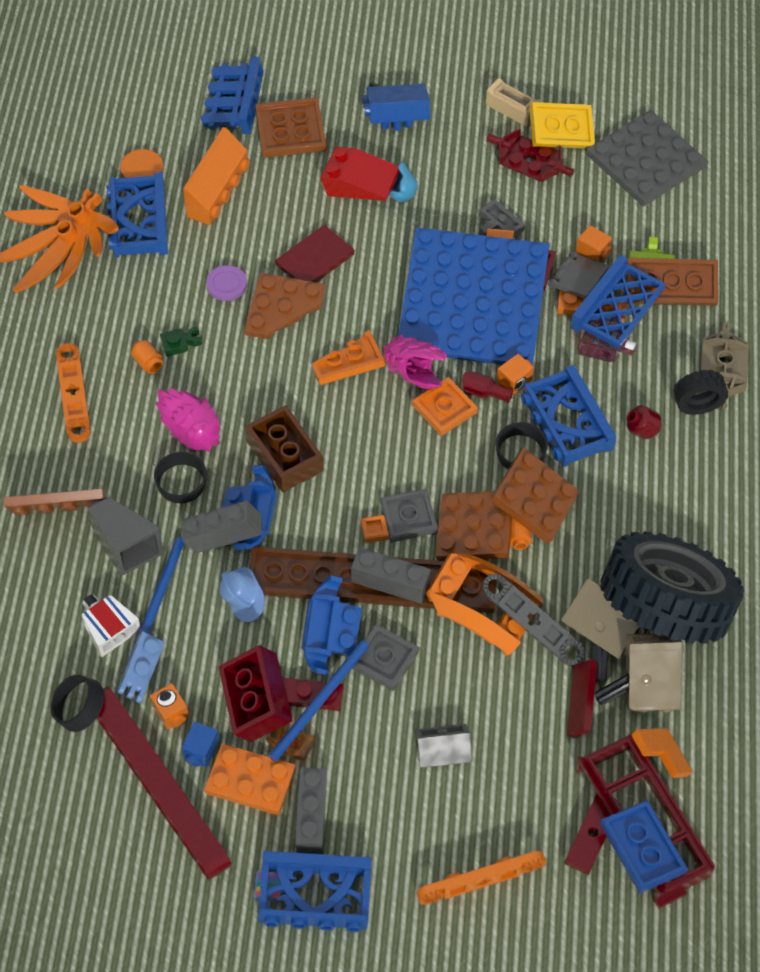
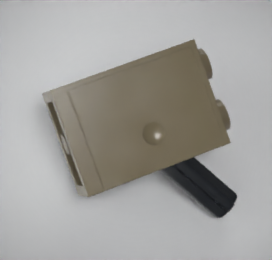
M588 578L561 621L594 642L593 660L597 662L596 681L604 682L607 680L608 652L616 658L625 661L626 634H647L649 629H642L636 626L637 623L631 619H625L620 610L615 611L611 607L612 602L606 601L603 596L604 592L601 591L600 585Z
M653 633L626 634V675L596 691L594 695L600 705H604L625 693L628 710L635 713H645L648 710L671 712L681 709V639L674 641L670 640L668 636L662 634L658 636Z

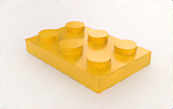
M532 102L529 105L533 146L559 147L560 145L563 148H589L595 144L591 105Z

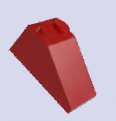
M335 147L320 179L327 196L387 201L400 170L397 165L359 149Z

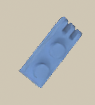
M145 632L139 634L118 686L117 693L122 695L126 687H129L126 697L131 699L135 691H137L135 702L141 703L165 642Z

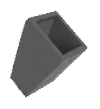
M109 497L105 500L97 501L87 508L93 533L120 576L164 554L160 530L157 525Z

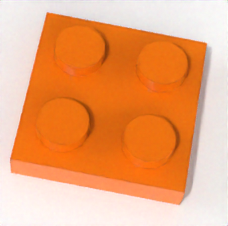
M449 377L441 381L440 387L429 389L412 400V406L440 436H443L478 413V407Z

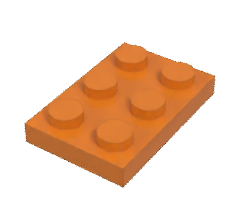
M222 743L204 792L214 797L280 816L296 771V765L281 760L274 762L268 756Z

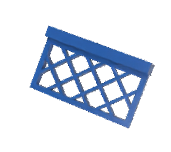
M622 255L618 256L575 311L571 324V329L578 333L582 329L618 349L623 345L666 287L665 283L627 264L628 259ZM629 273L635 276L637 281L626 282L624 277ZM652 285L657 289L654 292L646 293L644 286ZM639 287L641 293L630 295L628 288ZM624 289L626 296L614 297L613 291ZM644 300L645 305L643 307L634 308L632 301ZM628 301L630 309L618 310L616 303ZM612 304L614 311L602 312L601 307L602 305ZM632 314V322L622 323L620 316ZM616 317L618 324L606 325L605 318ZM600 319L602 326L593 327L588 323L591 320ZM620 330L622 335L619 339L610 336L609 331Z

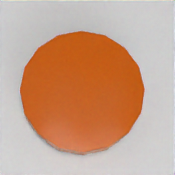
M146 149L134 150L126 154L120 164L123 178L154 176V173L164 171L162 158L157 153Z

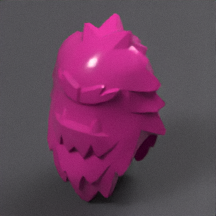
M399 335L395 339L391 338L390 343L387 346H383L384 359L388 369L395 374H400L404 381L424 389L441 386V380L431 370L432 360L445 361V358H447V354L439 347L433 346L429 342L418 341L416 338H404L403 335Z
M168 388L169 392L160 389L157 391L159 402L155 404L162 415V422L171 431L170 436L178 439V442L186 445L185 447L191 450H206L210 452L212 446L220 445L218 440L220 438L219 418L216 416L214 408L210 407L206 397L200 399L192 393L184 390L179 392L173 388Z

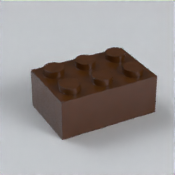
M286 405L245 426L247 443L266 467L282 493L324 471L323 455Z

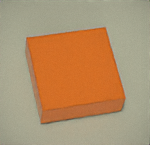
M384 515L360 519L365 543L389 540Z

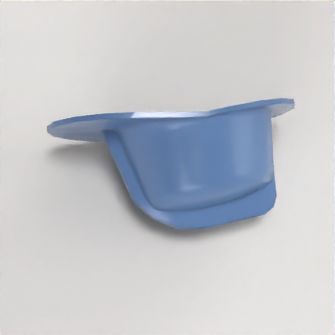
M240 567L234 571L223 572L219 587L220 595L230 605L235 616L243 622H253L258 619L265 607V596L252 570Z

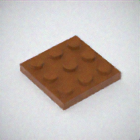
M318 97L255 104L263 158L326 151V140Z
M523 447L518 452L490 501L546 544H549L553 541L580 490Z
M495 491L442 494L435 553L438 561H445L450 553L473 555L481 559L509 558L512 517L490 501Z

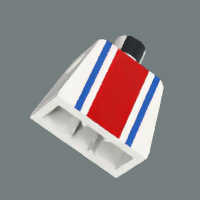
M92 594L83 600L82 604L87 609L81 615L83 623L101 657L140 631L139 619L114 597L107 596L99 601Z

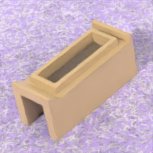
M498 78L487 89L486 105L526 127L531 124L529 105L532 102H541V100H535Z

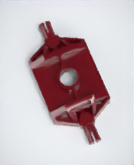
M520 128L501 138L491 133L487 136L486 142L497 146V150H499V164L540 182H544L554 175H559V173L572 177L574 174V168L562 163V146L560 145L558 151L550 147L533 146L531 139L521 135ZM531 158L535 161L527 162L525 159Z

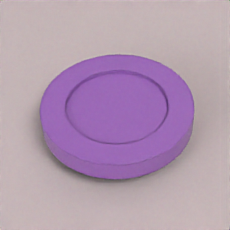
M220 266L209 273L206 279L207 290L215 299L221 301L235 300L245 292L247 279L244 272L235 266Z

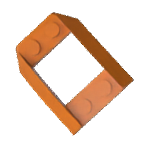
M450 553L426 591L429 601L433 602L437 610L436 615L446 617L464 626L489 644L496 645L504 651L503 654L505 656H509L521 644L519 640L525 630L505 613L498 624H496L479 612L454 601V596L471 568L488 576L500 574L538 607L544 603L542 596L509 572L473 555ZM528 614L527 617L530 619L529 622L531 621L533 615L531 616Z

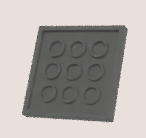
M652 110L647 111L587 148L586 155L642 207L701 171L708 164V160Z

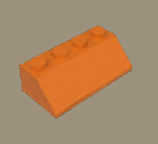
M223 127L183 188L186 216L207 225H211L214 218H218L221 207L229 201L233 188L239 185L242 174L247 172L250 166L248 150L227 128Z

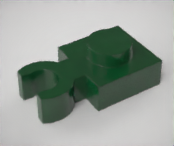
M193 327L186 333H183L182 328L161 333L160 340L166 357L187 352L189 345L195 347L202 345V337L194 338V336L200 335L199 328Z

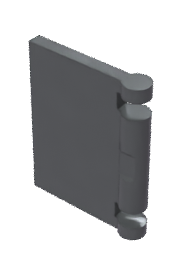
M572 251L552 276V279L549 280L548 286L552 289L557 288L586 299L607 272L609 265Z

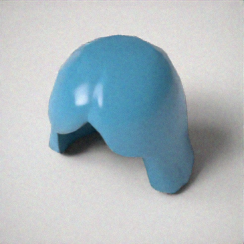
M401 162L398 165L399 175L389 196L397 202L404 203L414 197L418 190V183L405 162Z

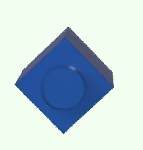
M194 721L181 748L183 759L192 766L198 767L201 765L208 767L220 741L218 730Z

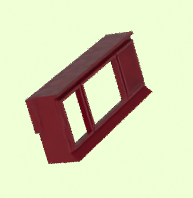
M631 732L630 735L584 757H578L575 770L577 774L584 771L610 816L622 811L612 793L645 778L678 832L670 836L672 843L675 845L683 841L699 866L698 868L668 883L665 882L654 887L656 893L653 901L657 908L660 909L686 896V889L710 878L716 866L649 758L642 755ZM627 750L639 770L607 785L595 765Z

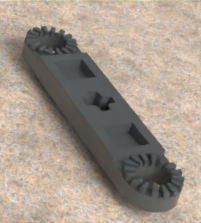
M491 574L483 580L481 585L483 594L566 665H576L582 661L585 654L582 644L500 574ZM491 580H497L501 584V590L498 594H493L489 591L488 584ZM528 614L531 616L534 614L538 615L536 619L539 622L538 625L532 624L530 626L528 624L530 620L527 617ZM569 645L574 646L578 651L577 657L574 660L566 657L565 650Z

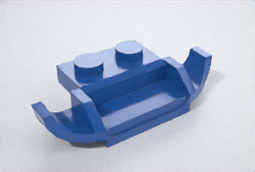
M253 465L252 470L255 480L249 482L248 486L227 487L222 508L248 501L261 514V535L240 541V543L234 545L236 550L252 549V547L258 546L265 536H269L278 494L276 493L274 482L264 465Z
M332 575L315 590L313 596L308 601L301 646L309 668L314 673L328 675L329 673L326 663L327 657L331 656V653L348 657L356 648L362 611L361 607L339 602L340 597L336 596L343 578Z

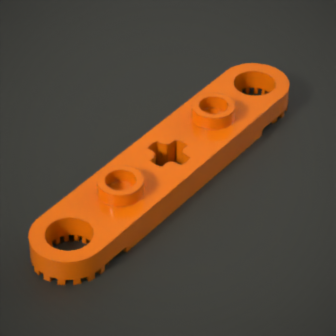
M66 343L58 346V349H56L66 432L72 442L81 443L86 441L91 435L84 380L78 347L75 344ZM65 352L74 353L72 358L69 357V359H65L62 356ZM71 389H75V395H71ZM77 427L84 428L83 433H80V435H76L72 431Z
M534 851L514 858L510 856L503 857L497 860L495 864L463 874L459 872L449 874L444 880L421 887L416 891V895L421 905L432 904V901L435 903L437 902L436 900H441L443 897L448 899L521 876L522 872H533L534 869L543 868L542 866H545L547 862L542 851Z

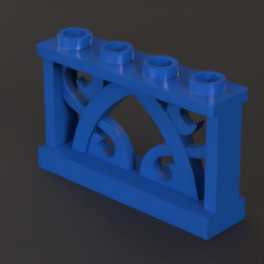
M163 172L154 173V176L117 179L110 177V185H107L108 199L111 198V202H107L108 215H112V219L118 225L119 223L123 227L108 237L109 249L114 250L115 258L120 257V255L159 252V255H167L168 238ZM132 190L134 191L135 195L132 196L131 193L127 191ZM125 191L127 196L122 198L119 196V192ZM146 200V203L148 201H153L154 203L151 205H146L143 201ZM137 204L147 212L156 213V215L145 218L141 222L140 227L125 217ZM149 223H152V224L155 225V226L152 227V228H150V227L147 226V229H145L146 225L149 224ZM123 235L128 236L127 241L133 239L134 235L137 236L133 242H122L120 240Z
M574 365L566 367L565 371L532 383L527 382L523 384L521 400L524 406L529 407L533 422L538 424L541 431L545 434L547 442H549L552 448L554 459L559 461L562 467H566L572 462L596 453L608 452L614 449L617 436ZM565 383L558 391L553 388ZM542 391H547L551 393L554 397L552 398L547 394H542V397L545 398L546 401L540 402L536 394ZM571 397H573L576 402L570 403L568 401ZM560 403L568 409L582 411V414L577 419L576 428L565 426L554 420L555 412ZM587 421L590 426L584 425V429H582L581 423ZM575 439H579V447L573 450L566 449L563 443L564 441H569L572 447ZM595 439H598V440L595 441V442H592V443H589V444H586V445H585V440H595Z
M263 851L258 922L263 923L267 927H278L280 924H287L296 929L318 926L319 929L326 931L334 930L335 927L346 928L349 932H360L362 929H367L372 857ZM269 871H277L280 885L268 889ZM294 872L303 874L304 877L300 881L290 882L297 880L293 876ZM312 874H320L323 884L335 892L329 899L316 907L309 905L295 891V889L306 885L311 879ZM330 875H338L339 879L335 880V883L341 885L338 886L331 883L328 877ZM356 876L363 877L362 895L350 889ZM284 891L285 895L280 896L276 904L279 902L285 903V909H272L268 904L270 897L277 892ZM346 895L358 901L360 909L356 914H344L342 912L344 906H349L352 909L351 902L345 899ZM294 906H295L299 911H293Z

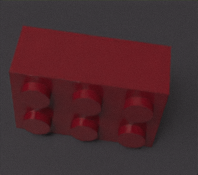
M258 645L218 666L233 735L253 742L293 721L277 653Z

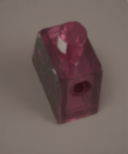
M613 317L605 318L606 325L618 324L617 319ZM600 319L591 320L589 323L593 327L602 326ZM620 330L609 331L610 336L619 339L622 335ZM585 331L580 340L578 354L607 362H615L620 352L632 356L637 343L626 339L618 349Z

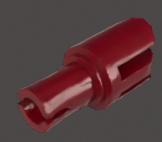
M473 371L465 372L462 377L463 390L468 394L485 400L491 396L507 403L511 401L514 389L496 384L493 377Z

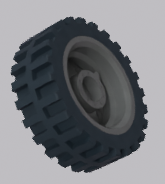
M644 531L643 534L632 532L630 536L625 534L621 536V539H617L600 580V588L604 592L603 596L606 601H611V607L615 611L620 610L625 619L635 621L637 623L636 626L642 629L652 630L655 635L660 636L662 634L668 636L670 640L678 641V639H681L690 644H694L695 641L707 644L709 640L716 642L719 641L720 637L724 638L744 596V586H741L742 581L740 577H735L736 572L732 568H727L725 566L726 562L722 559H716L712 556L713 553L708 550L703 551L692 542L689 544L683 542L678 537L670 538L663 533L654 535L647 531Z

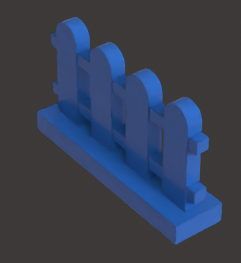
M251 57L250 65L243 63L242 66H228L226 63L212 69V76L218 82H212L208 85L209 93L215 95V97L207 98L204 102L206 109L211 111V113H205L201 116L203 126L209 127L210 130L219 126H230V129H236V126H240L243 134H251L256 113L255 104L258 103L264 74L260 57ZM239 79V81H225V80ZM222 95H236L235 97H222ZM230 110H232V112L218 113L219 111H230Z

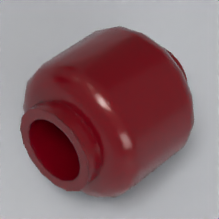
M639 405L628 413L626 426L630 433L642 439H650L660 432L662 427L661 417L657 411L647 406Z

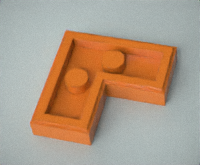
M668 728L637 729L631 734L644 757L659 756L671 778L688 777L693 773Z

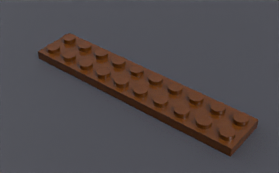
M252 547L249 569L254 573L264 596L311 599L315 590L332 575L343 578L336 596L340 597L339 601L436 609L433 602L429 601L427 594L423 603L420 604L351 582V567L357 554ZM393 557L431 569L430 584L444 561ZM471 568L453 600L477 612L494 613L495 604L483 594L481 589L482 582L488 575ZM491 580L488 584L489 591L493 594H496V580Z

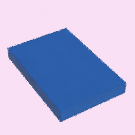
M648 800L601 819L600 825L639 894L687 873L688 868Z

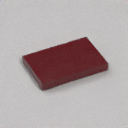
M324 224L277 258L275 265L290 278L317 283L352 257L355 252L350 245Z

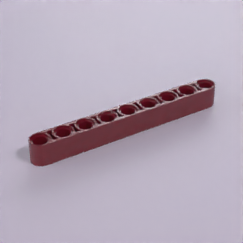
M109 686L103 688V706L96 719L205 877L211 880L232 866L230 858Z

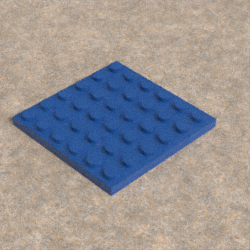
M416 227L398 336L403 335L404 338H416L418 341L432 343L433 346L439 347L447 354V358L503 365L519 354L524 359L529 360L533 366L549 244Z

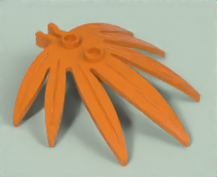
M20 185L19 188L29 198L53 210L5 211V216L13 221L29 225L58 224L1 252L0 263L31 256L53 243L12 290L18 293L37 284L52 273L69 254L64 268L54 285L56 289H59L78 268L84 255L87 236L89 235L93 253L99 258L103 251V238L98 229L100 228L107 234H114L119 230V227L110 217L95 212L96 206L103 200L96 192L93 195L90 190L85 189L83 197L78 202H72L47 191Z

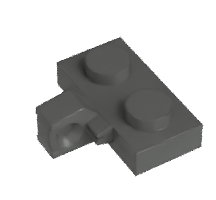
M496 199L479 209V216L485 220L483 226L479 228V235L487 236V229L514 231V238L525 230L526 224Z

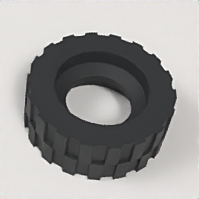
M701 370L692 372L689 375L687 374L678 380L673 389L678 409L687 415H701L712 412L728 399V390L723 375L714 370Z

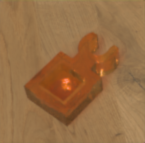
M282 727L274 731L275 734L279 735L278 737H266L269 746L275 748L286 734ZM301 731L283 755L304 762L316 741L314 736Z

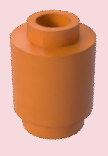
M148 340L138 341L133 345L131 356L144 372L154 374L163 367L162 356Z
M512 518L510 547L516 550L526 549L532 543L531 531Z

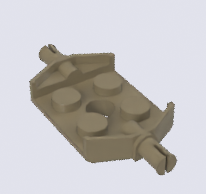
M726 321L721 323L720 333L704 337L702 340L701 370L720 372V375H723L729 397L746 390L749 343L732 335V332H730L731 323L727 321L726 325ZM726 357L731 362L723 363L719 358ZM727 399L725 400L726 402L722 404V409L727 408Z

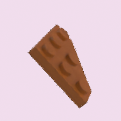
M260 273L244 334L246 336L268 339L283 327L287 328L302 320V317L311 311L316 312L321 309L327 289L326 284Z

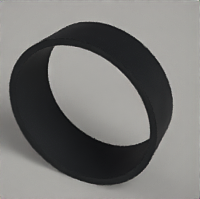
M517 422L505 426L496 437L497 457L506 469H509L512 462L504 458L499 450L506 439L516 435L528 436L534 439L541 448L542 456L539 459L543 461L548 449V442L545 434L538 427L529 423Z
M188 452L172 453L161 459L155 467V484L161 495L170 502H191L198 498L205 488L206 467L203 461L194 454ZM177 465L192 466L201 473L203 478L202 483L197 489L183 495L166 492L160 487V481L168 469Z
M72 675L59 684L52 696L50 705L52 717L70 732H79L86 729L96 720L104 702L103 688L98 681L82 675ZM86 682L88 697L84 707L74 718L63 721L62 711L67 696L77 685Z

